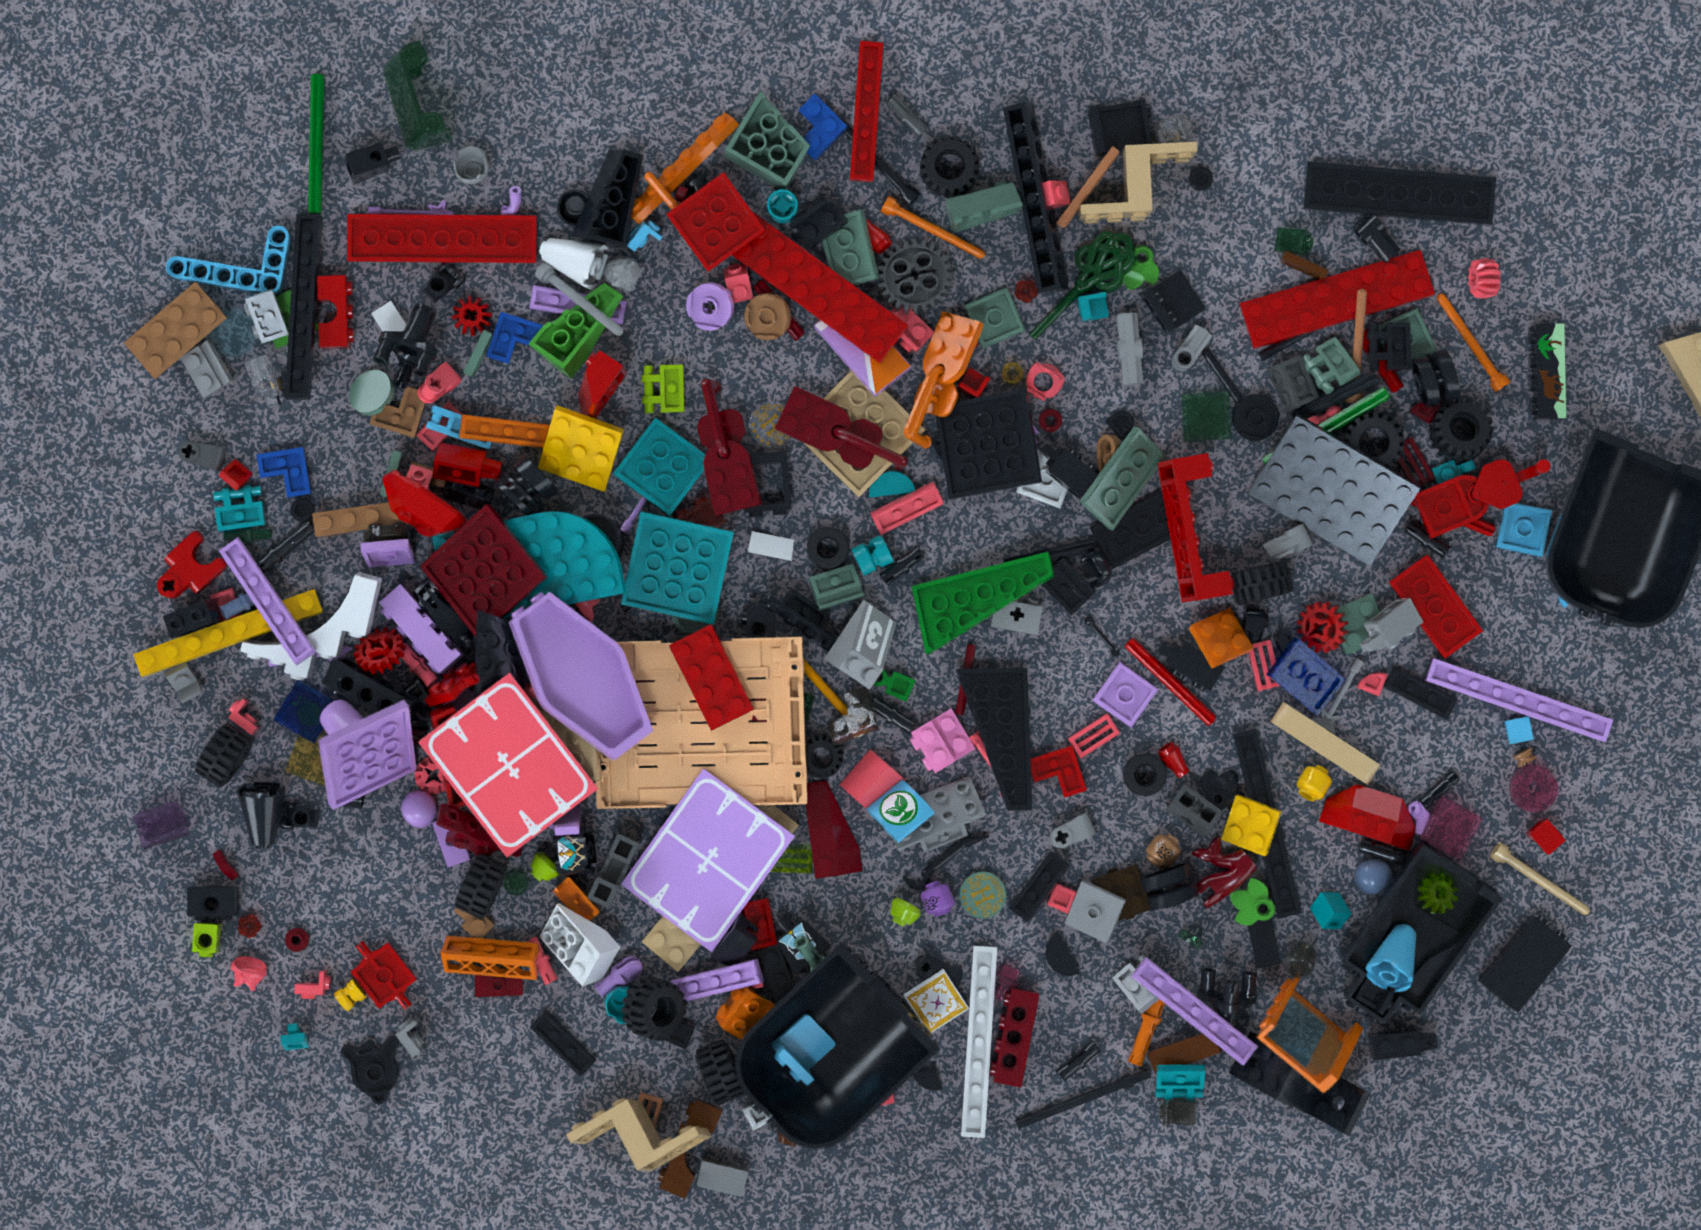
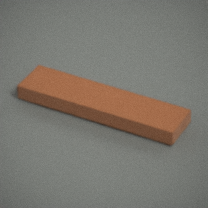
M1113 146L1059 218L1056 225L1062 229L1066 228L1077 213L1080 205H1083L1119 156V150Z

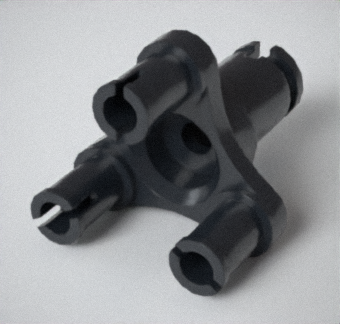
M415 304L404 331H383L378 339L379 345L373 356V361L379 365H386L393 351L399 361V369L393 384L399 387L400 383H403L402 389L407 388L412 372L418 377H426L431 362L436 359L438 349L426 340L433 319L436 316V312H432L433 309L428 305Z
M1202 968L1197 998L1237 1029L1238 1018L1242 1017V1012L1257 1002V994L1255 993L1257 973L1252 971L1242 972L1240 992L1239 981L1233 980L1232 986L1231 980H1225L1224 993H1220L1214 990L1216 970Z

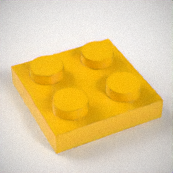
M1238 794L1235 796L1221 840L1259 855L1267 856L1282 811Z

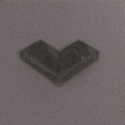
M865 686L843 694L849 714L827 722L831 740L835 746L879 729L869 691Z

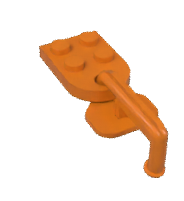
M942 311L923 358V370L926 377L917 389L914 397V406L904 429V436L924 449L929 448L932 443L930 436H922L918 433L925 414L945 417L952 412L958 398V391L954 382L964 374L984 327V324L980 321Z

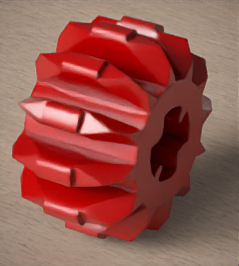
M468 296L467 304L463 299H460L459 303L462 307H453V310L459 314L452 315L451 319L459 320L454 327L459 329L463 326L461 331L463 335H466L470 329V334L474 337L476 336V328L482 334L484 329L481 325H491L489 321L484 320L485 318L492 317L491 312H484L489 308V305L487 303L481 305L482 299L480 297L474 303L473 297ZM469 311L477 312L475 321L466 320V317H469L467 315Z

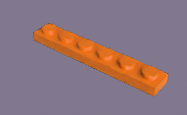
M727 113L718 116L713 121V124L705 132L701 133L688 149L681 152L679 158L672 165L664 169L658 180L670 194L739 126L737 121ZM650 184L647 186L646 191L634 201L631 219L637 224H640L663 201Z

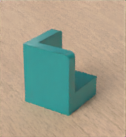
M1106 292L1077 298L1081 323L1109 316Z
M1321 892L1310 906V910L1322 929H1341L1352 914L1338 892Z

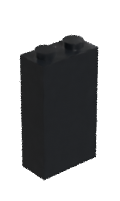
M1530 915L1477 980L1515 1012H1519L1572 947L1567 942L1569 938L1559 930L1555 933L1548 927L1551 923L1541 915L1538 917Z

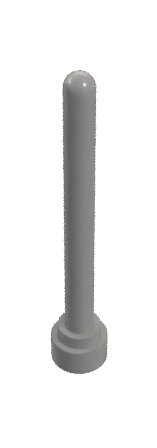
M544 262L537 268L535 277L542 283L554 285L615 335L620 336L623 334L622 327L557 276L554 267Z

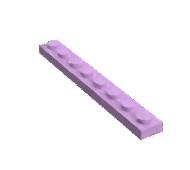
M1434 658L1431 660L1425 681L1601 742H1606L1613 722L1612 719Z

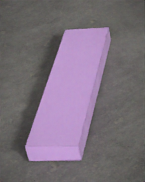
M533 285L530 309L562 314L566 309L570 310L577 305L559 289ZM579 293V294H580L581 296H583V297H585V296L587 295V294ZM625 300L620 301L610 318L615 323L623 325L627 304Z
M758 959L674 979L670 982L677 985L680 991H683L685 995L683 997L684 1000L690 1001L760 984L764 980Z

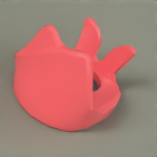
M1036 362L1027 374L1026 389L1034 398H1040L1042 401H1045V398H1052L1059 392L1065 378L1054 365ZM1045 372L1052 377L1053 385L1049 390L1040 391L1035 387L1034 379L1037 374Z
M240 956L234 959L231 964V970L234 971L235 978L234 987L247 984L251 991H255L257 984L267 975L265 962L257 958Z

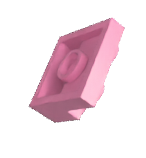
M952 708L912 731L913 737L909 739L915 750L921 749L925 757L921 760L928 772L933 769L934 773H937L975 750L974 745Z

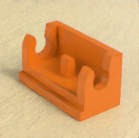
M571 875L553 890L568 909L589 921L602 911L594 901L587 898L588 894Z

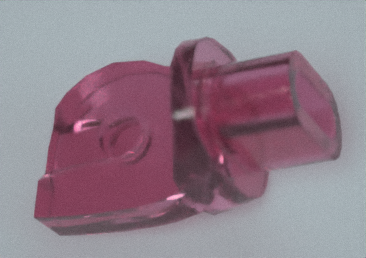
M1004 964L1000 973H996L1001 983L994 999L1001 1002L1009 985H1019V982H1017L1021 974L1019 970Z

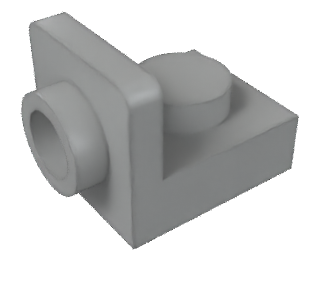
M186 662L164 671L167 680L177 692L181 703L202 693L196 675Z

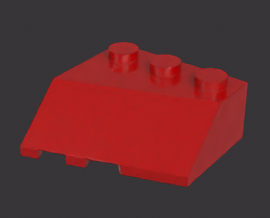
M601 350L597 354L593 352L586 361L587 369L578 393L581 414L595 419L627 375L624 366Z

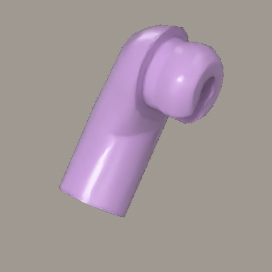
M513 186L510 188V206H502L501 215H517L522 203L520 187Z
M1414 801L1409 804L1408 811L1417 821L1415 833L1426 835L1430 814L1420 802Z

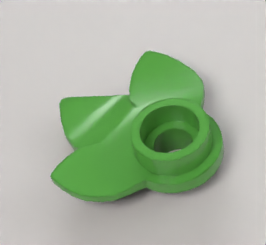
M1145 245L1136 246L1134 254L1137 257L1139 253H1143L1146 256V260L1141 262L1136 259L1135 267L1128 274L1124 275V283L1129 291L1138 288L1144 280L1152 285H1155L1158 280L1159 269L1153 262V252Z
M1249 879L1247 890H1238L1230 894L1232 904L1240 910L1235 917V921L1239 924L1252 925L1258 920L1265 921L1270 919L1275 913V905L1268 898L1267 887L1257 879ZM1265 904L1267 912L1260 913L1259 906Z

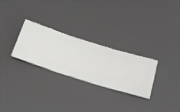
M752 531L748 552L791 561L794 540Z

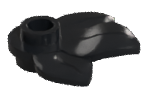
M1209 768L1204 772L1201 779V788L1205 792L1204 798L1220 810L1232 807L1236 795L1244 796L1241 791L1236 789L1238 777L1234 770L1226 771L1219 776ZM1214 796L1220 798L1219 804L1214 802Z

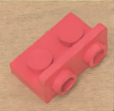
M894 307L890 312L909 326L900 337L901 341L899 344L908 353L912 350L916 354L932 337L934 331L915 315L911 309L906 315L904 307L899 311H896Z

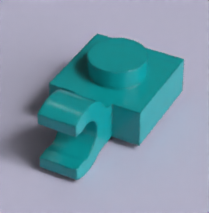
M1454 460L1432 468L1431 471L1438 485L1476 469L1473 460L1456 466Z

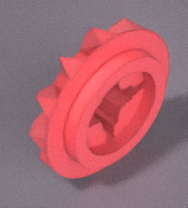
M427 757L419 762L417 770H415V782L422 791H427L429 794H439L445 791L440 770L437 776L441 783L436 780L426 783L430 776L426 768L431 771L438 769L431 758Z

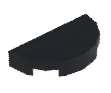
M1057 931L1049 938L1046 944L1045 956L1047 963L1055 972L1061 975L1074 976L1080 974Z

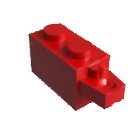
M440 442L434 458L433 478L479 487L482 478L500 479L502 462L486 458L487 451Z

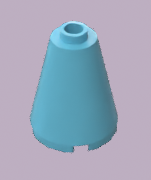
M1407 924L1394 926L1366 966L1368 972L1366 975L1378 987L1387 990V987L1395 988L1394 992L1406 991L1411 987L1416 947V932L1411 926Z

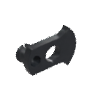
M929 954L921 955L915 961L916 976L924 980L933 976L935 969L943 968L956 989L962 981L963 970L961 964L950 966ZM923 963H927L925 967H921Z

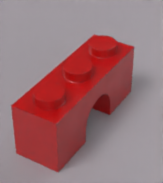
M346 275L317 276L318 301L334 303L337 308V315L333 321L318 323L319 347L321 349L351 348V342L355 341L354 328H350V319L354 318L353 305H349V295H353V283L348 281Z

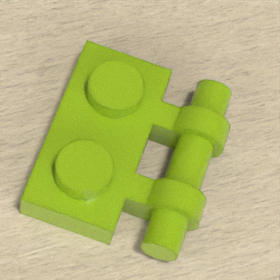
M659 365L660 375H653V366H643L644 375H641V383H644V396L642 397L644 413H654V404H660L661 413H685L684 365ZM653 383H660V396H653Z

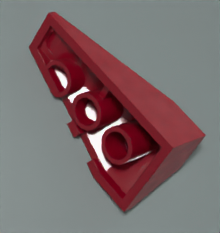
M827 781L807 783L806 812L815 879L861 872L862 864L859 846Z

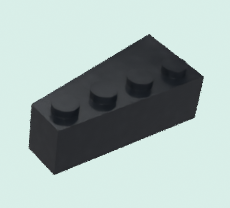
M624 149L608 151L571 237L587 242L602 243L609 248L626 247L643 155Z

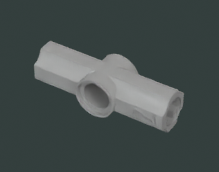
M1137 313L1117 314L1119 340H1117L1118 360L1121 361L1122 385L1143 384L1141 359H1143L1142 339L1139 338Z

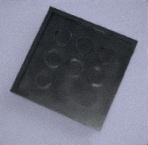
M1027 389L958 401L948 416H936L950 500L1042 483Z

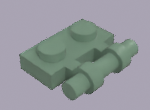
M1336 336L1315 348L1317 357L1312 359L1309 354L1302 357L1307 372L1314 376L1316 385L1319 389H1323L1326 394H1330L1334 390L1330 384L1332 381L1336 380L1342 386L1361 375L1360 369ZM1323 365L1329 370L1324 374L1319 369Z

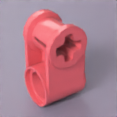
M444 362L426 377L425 382L418 388V397L424 403L432 404L446 393L451 392L463 379L447 362Z

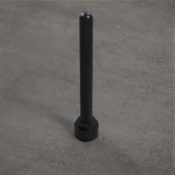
M840 118L849 127L844 134L852 142L853 129ZM875 153V167L900 192L901 201L909 207L919 198L921 193L915 187L907 186Z

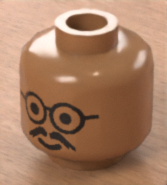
M1169 833L1166 836L1157 834L1146 848V854L1148 855L1146 859L1160 870L1163 867L1170 868L1181 854V850L1177 846L1179 841Z

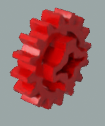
M1318 601L1314 605H1308L1306 607L1307 611L1304 610L1300 613L1303 619L1298 620L1297 624L1301 625L1302 628L1297 630V633H1303L1300 641L1304 642L1307 640L1308 649L1315 646L1316 653L1322 651V649L1324 653H1328L1331 649L1339 648V644L1346 641L1342 636L1349 633L1348 630L1344 629V626L1349 623L1342 620V617L1345 615L1344 612L1340 614L1337 612L1339 606L1336 605L1330 608V602H1325L1322 605L1321 601ZM1328 623L1323 630L1317 631L1321 628L1320 626Z
M387 627L381 632L378 628H375V633L367 634L368 637L359 638L361 644L354 646L356 651L353 652L357 665L365 673L370 670L372 675L377 670L381 674L384 673L385 668L392 670V664L394 663L400 664L398 658L405 656L403 650L406 649L401 635L397 634L395 629L389 632Z

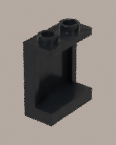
M1145 98L1136 102L1098 107V105L1088 107L1087 112L1095 157L1106 155L1112 146L1121 153L1125 145L1152 144V141H1155L1154 127L1149 126L1148 118H1152L1151 106L1146 104Z

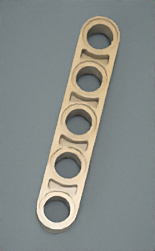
M1284 702L1270 721L1367 785L1381 766Z

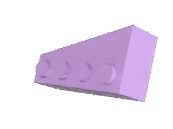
M399 584L379 602L382 606L380 611L387 619L390 620L392 618L398 624L396 629L403 637H409L413 642L412 647L419 655L423 654L427 658V664L434 672L444 674L465 656V653L449 635L446 636L437 626L431 615L418 605L417 599L403 584Z

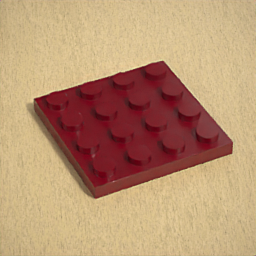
M486 504L420 565L424 573L475 637L477 610L503 619L548 577L490 504Z

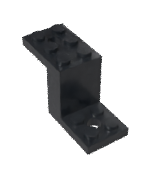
M1250 1031L1247 1038L1258 1047L1245 1065H1241L1235 1060L1229 1074L1268 1096L1309 1114L1339 1132L1350 1136L1371 1093L1342 1077H1339L1338 1081L1323 1093L1257 1038L1258 1034ZM1282 1048L1303 1067H1306L1309 1060ZM1259 1057H1261V1062H1260V1064L1256 1067V1066H1255L1256 1060H1257ZM1343 1099L1344 1105L1338 1110V1104Z

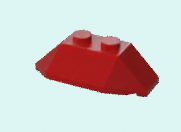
M393 470L383 476L382 481L391 511L397 515L399 520L415 527L421 535L434 537L458 531L469 521L451 505L419 483L401 475L397 470Z
M1359 784L1327 798L1319 819L1321 823L1406 850H1410L1416 828L1402 798Z

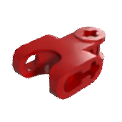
M199 530L189 534L164 558V561L171 568L157 582V590L162 596L171 599L177 598L188 588L197 595L228 567L224 558H216L207 565H201L197 562L195 552L204 540ZM168 581L172 583L175 582L173 584V587L175 588L174 591H166V589L168 588L166 583Z

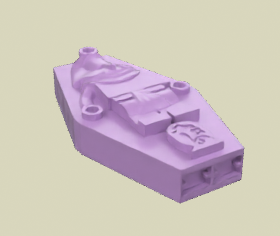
M540 592L530 600L532 602L531 606L527 609H524L523 606L511 614L513 619L509 621L537 700L546 712L610 760H616L653 731L624 651L617 642L551 592L546 595Z

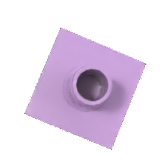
M341 699L333 701L322 711L320 722L328 736L319 739V747L328 804L332 810L417 770L409 706L404 700L366 718H363L350 702Z

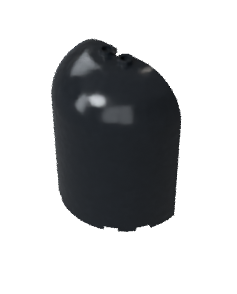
M1595 428L1592 431L1547 549L1545 560L1547 577L1557 595L1566 603L1578 609L1577 614L1591 619L1594 616L1600 618L1599 623L1609 627H1613L1614 624L1632 628L1651 627L1665 621L1677 610L1684 598L1701 553V470L1685 463H1672L1640 450V445Z
M840 943L746 1033L736 1054V1075L742 1090L752 1101L750 1106L759 1115L762 1112L767 1115L769 1119L766 1123L774 1132L779 1131L794 1144L810 1149L828 1148L845 1140L941 1049L939 1043L936 1040H932L934 1036L923 1023L918 1024L916 1022L918 1016L877 972L873 970L869 972L867 970L869 968L868 963L857 953L852 954V950L843 943ZM804 1014H809L835 1042V1047L809 1069L814 1080L808 1086L802 1080L797 1082L789 1073L790 1068L787 1065L782 1066L775 1059L774 1055L776 1052L771 1045L775 1039Z

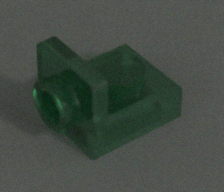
M1277 229L1276 252L1284 253L1288 251L1292 254L1309 256V252L1314 244L1312 233L1305 229Z

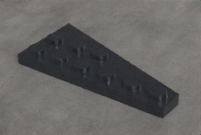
M477 610L475 674L479 676L480 680L477 684H474V699L508 673L513 676L524 691L529 676L509 621Z
M1027 668L956 669L1007 811H1031L1032 788Z

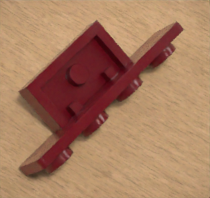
M445 803L439 806L436 825L450 830L447 832L445 841L452 843L456 848L472 851L477 856L480 853L489 856L497 850L501 851L473 814ZM523 846L511 855L515 857L521 856Z

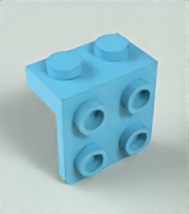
M804 1014L775 1039L771 1045L776 1052L774 1055L775 1059L782 1066L787 1065L790 1068L789 1073L797 1082L802 1080L808 1086L814 1080L809 1069L835 1047V1042L809 1014Z

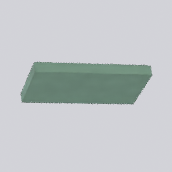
M1134 426L1079 502L1107 529L1113 531L1158 469L1157 463L1163 462L1167 455L1141 429Z

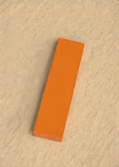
M462 414L459 438L544 448L550 425Z

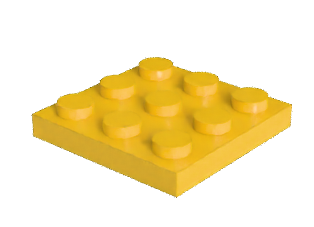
M557 405L554 409L538 469L605 492L624 429Z

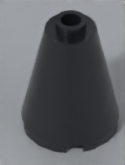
M253 782L254 786L247 788V784L238 786L237 793L250 842L252 845H256L257 849H268L270 845L275 843L286 792L285 785L281 788L280 783Z

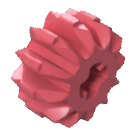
M1489 258L1472 261L1471 267L1468 269L1469 276H1467L1470 293L1475 298L1480 299L1496 296L1500 289L1501 271H1499L1498 263L1494 259Z

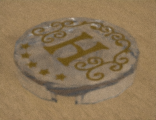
M768 401L757 406L752 412L749 420L750 432L754 440L761 446L780 448L792 439V437L775 430L785 404L777 401Z

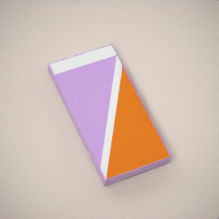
M822 321L814 325L815 330L874 397L911 369V365L895 347L891 349L882 363L879 364Z

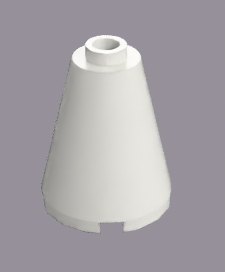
M549 238L547 241L542 242L539 254L543 261L584 288L591 290L596 287V285H593L595 279L600 280L608 259V255L604 254V249L608 250V248L602 243Z

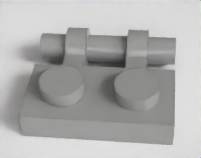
M1145 954L1141 955L1138 958V962L1141 963L1147 956ZM1129 963L1112 979L1142 1014L1159 999L1131 977L1136 969Z

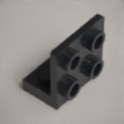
M1182 271L1174 273L1141 295L1166 335L1205 310V306Z

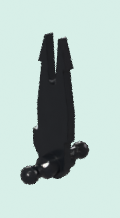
M424 587L437 605L436 608H433L417 593L422 607H426L437 626L446 636L450 635L462 648L472 647L473 633L451 608L436 597L437 594Z

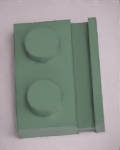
M854 563L808 578L819 611L865 596L864 592H862Z

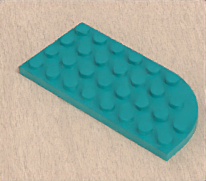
M542 512L504 520V523L548 576L504 618L512 617L511 614L522 606L524 609H527L532 605L530 600L540 592L544 595L551 592L566 605L627 593L623 570L616 549L605 533L589 520L567 512ZM457 531L432 537L434 550L439 549ZM445 600L444 603L455 612L447 600Z

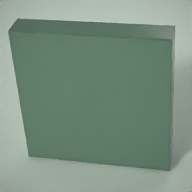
M1007 287L964 305L969 319L977 320L984 324L978 339L982 349L1026 331Z
M1418 308L1387 321L1410 323L1411 359L1422 355L1426 356L1437 351ZM1385 323L1378 326V332H1385ZM1379 340L1385 352V340Z

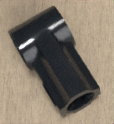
M1371 214L1354 229V232L1359 238L1362 237L1360 240L1365 245H1369L1378 257L1386 263L1401 249L1386 233L1383 223L1374 214Z

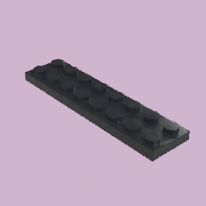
M1308 161L1303 210L1360 215L1374 214L1375 216L1491 226L1493 224L1496 178Z

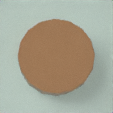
M764 293L757 295L747 304L744 319L746 327L755 337L768 341L777 339L786 333L790 326L791 313L786 301L780 296Z

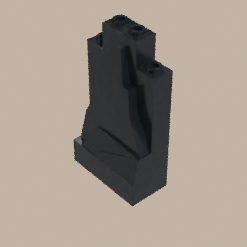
M1420 837L1405 857V864L1340 956L1344 969L1352 974L1355 971L1357 972V975L1343 993L1345 999H1347L1345 1003L1356 1011L1360 1008L1366 1012L1365 1017L1375 1024L1381 1022L1385 1025L1400 1002L1403 1003L1401 1007L1409 1013L1417 1012L1421 1015L1503 900L1497 889ZM1407 924L1416 932L1413 982L1409 989L1401 992H1394L1395 988L1387 987L1394 994L1392 997L1394 1001L1388 1011L1385 1010L1383 1014H1380L1353 996L1363 979L1367 977L1368 971L1366 966L1391 930L1396 925Z

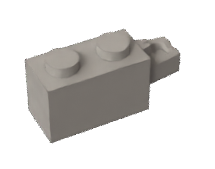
M1396 599L1364 624L1369 634L1360 643L1364 652H1372L1376 648L1377 650L1383 648L1393 649L1400 644L1402 638L1410 636L1417 631L1416 627L1422 624L1423 621L1411 599Z

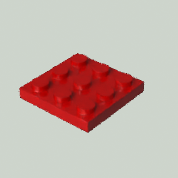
M724 172L666 213L707 272L765 231Z

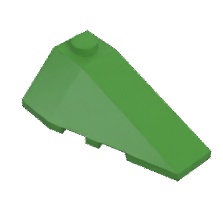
M603 283L584 298L611 318L623 296ZM577 304L570 310L566 309L563 311L562 315L553 322L549 321L543 325L530 341L529 346L553 367L572 379L587 360L605 326Z

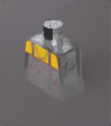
M272 352L245 361L244 364L257 398L264 396L268 409L281 405L277 391L283 389ZM263 379L270 381V387L264 386Z

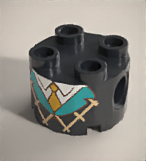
M589 826L580 827L579 834L553 835L554 849L558 850V859L555 862L557 873L569 876L572 874H593L596 867H592V863H597L594 835L588 834V832L592 831Z

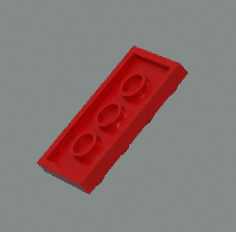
M1428 554L1388 582L1400 599H1411L1423 621L1419 626L1443 659H1446L1483 632L1480 625Z
M713 624L669 645L711 731L754 710Z

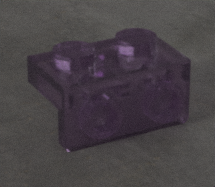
M177 801L166 802L154 809H144L132 816L134 823L137 825L140 843L144 850L189 835L184 810Z

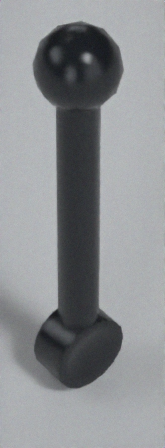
M1086 617L1085 624L1091 626L1108 646L1112 656H1118L1120 654L1119 648L1114 647L1094 624L1092 617Z

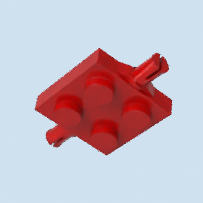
M475 662L471 664L464 663L457 668H449L443 674L444 679L429 689L430 694L424 700L430 707L452 701L465 688L477 684L480 678L475 674Z
M364 941L355 946L364 958L350 972L375 1005L380 1009L388 1002L397 1000L404 1011L412 1004L404 993L418 979L393 946L387 942L380 949L372 952Z

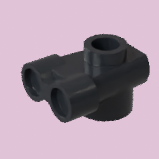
M447 263L442 264L437 269L438 274L429 279L428 285L423 290L434 303L452 289L457 290L464 283V280ZM435 287H440L442 290L434 291L433 289Z
M283 802L280 822L281 829L293 830L294 827L316 828L318 826L319 810L297 806L296 802Z

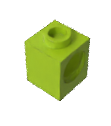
M194 923L192 952H199V957H213V953L220 952L222 923ZM204 933L209 934L212 938L210 946H205L201 941Z

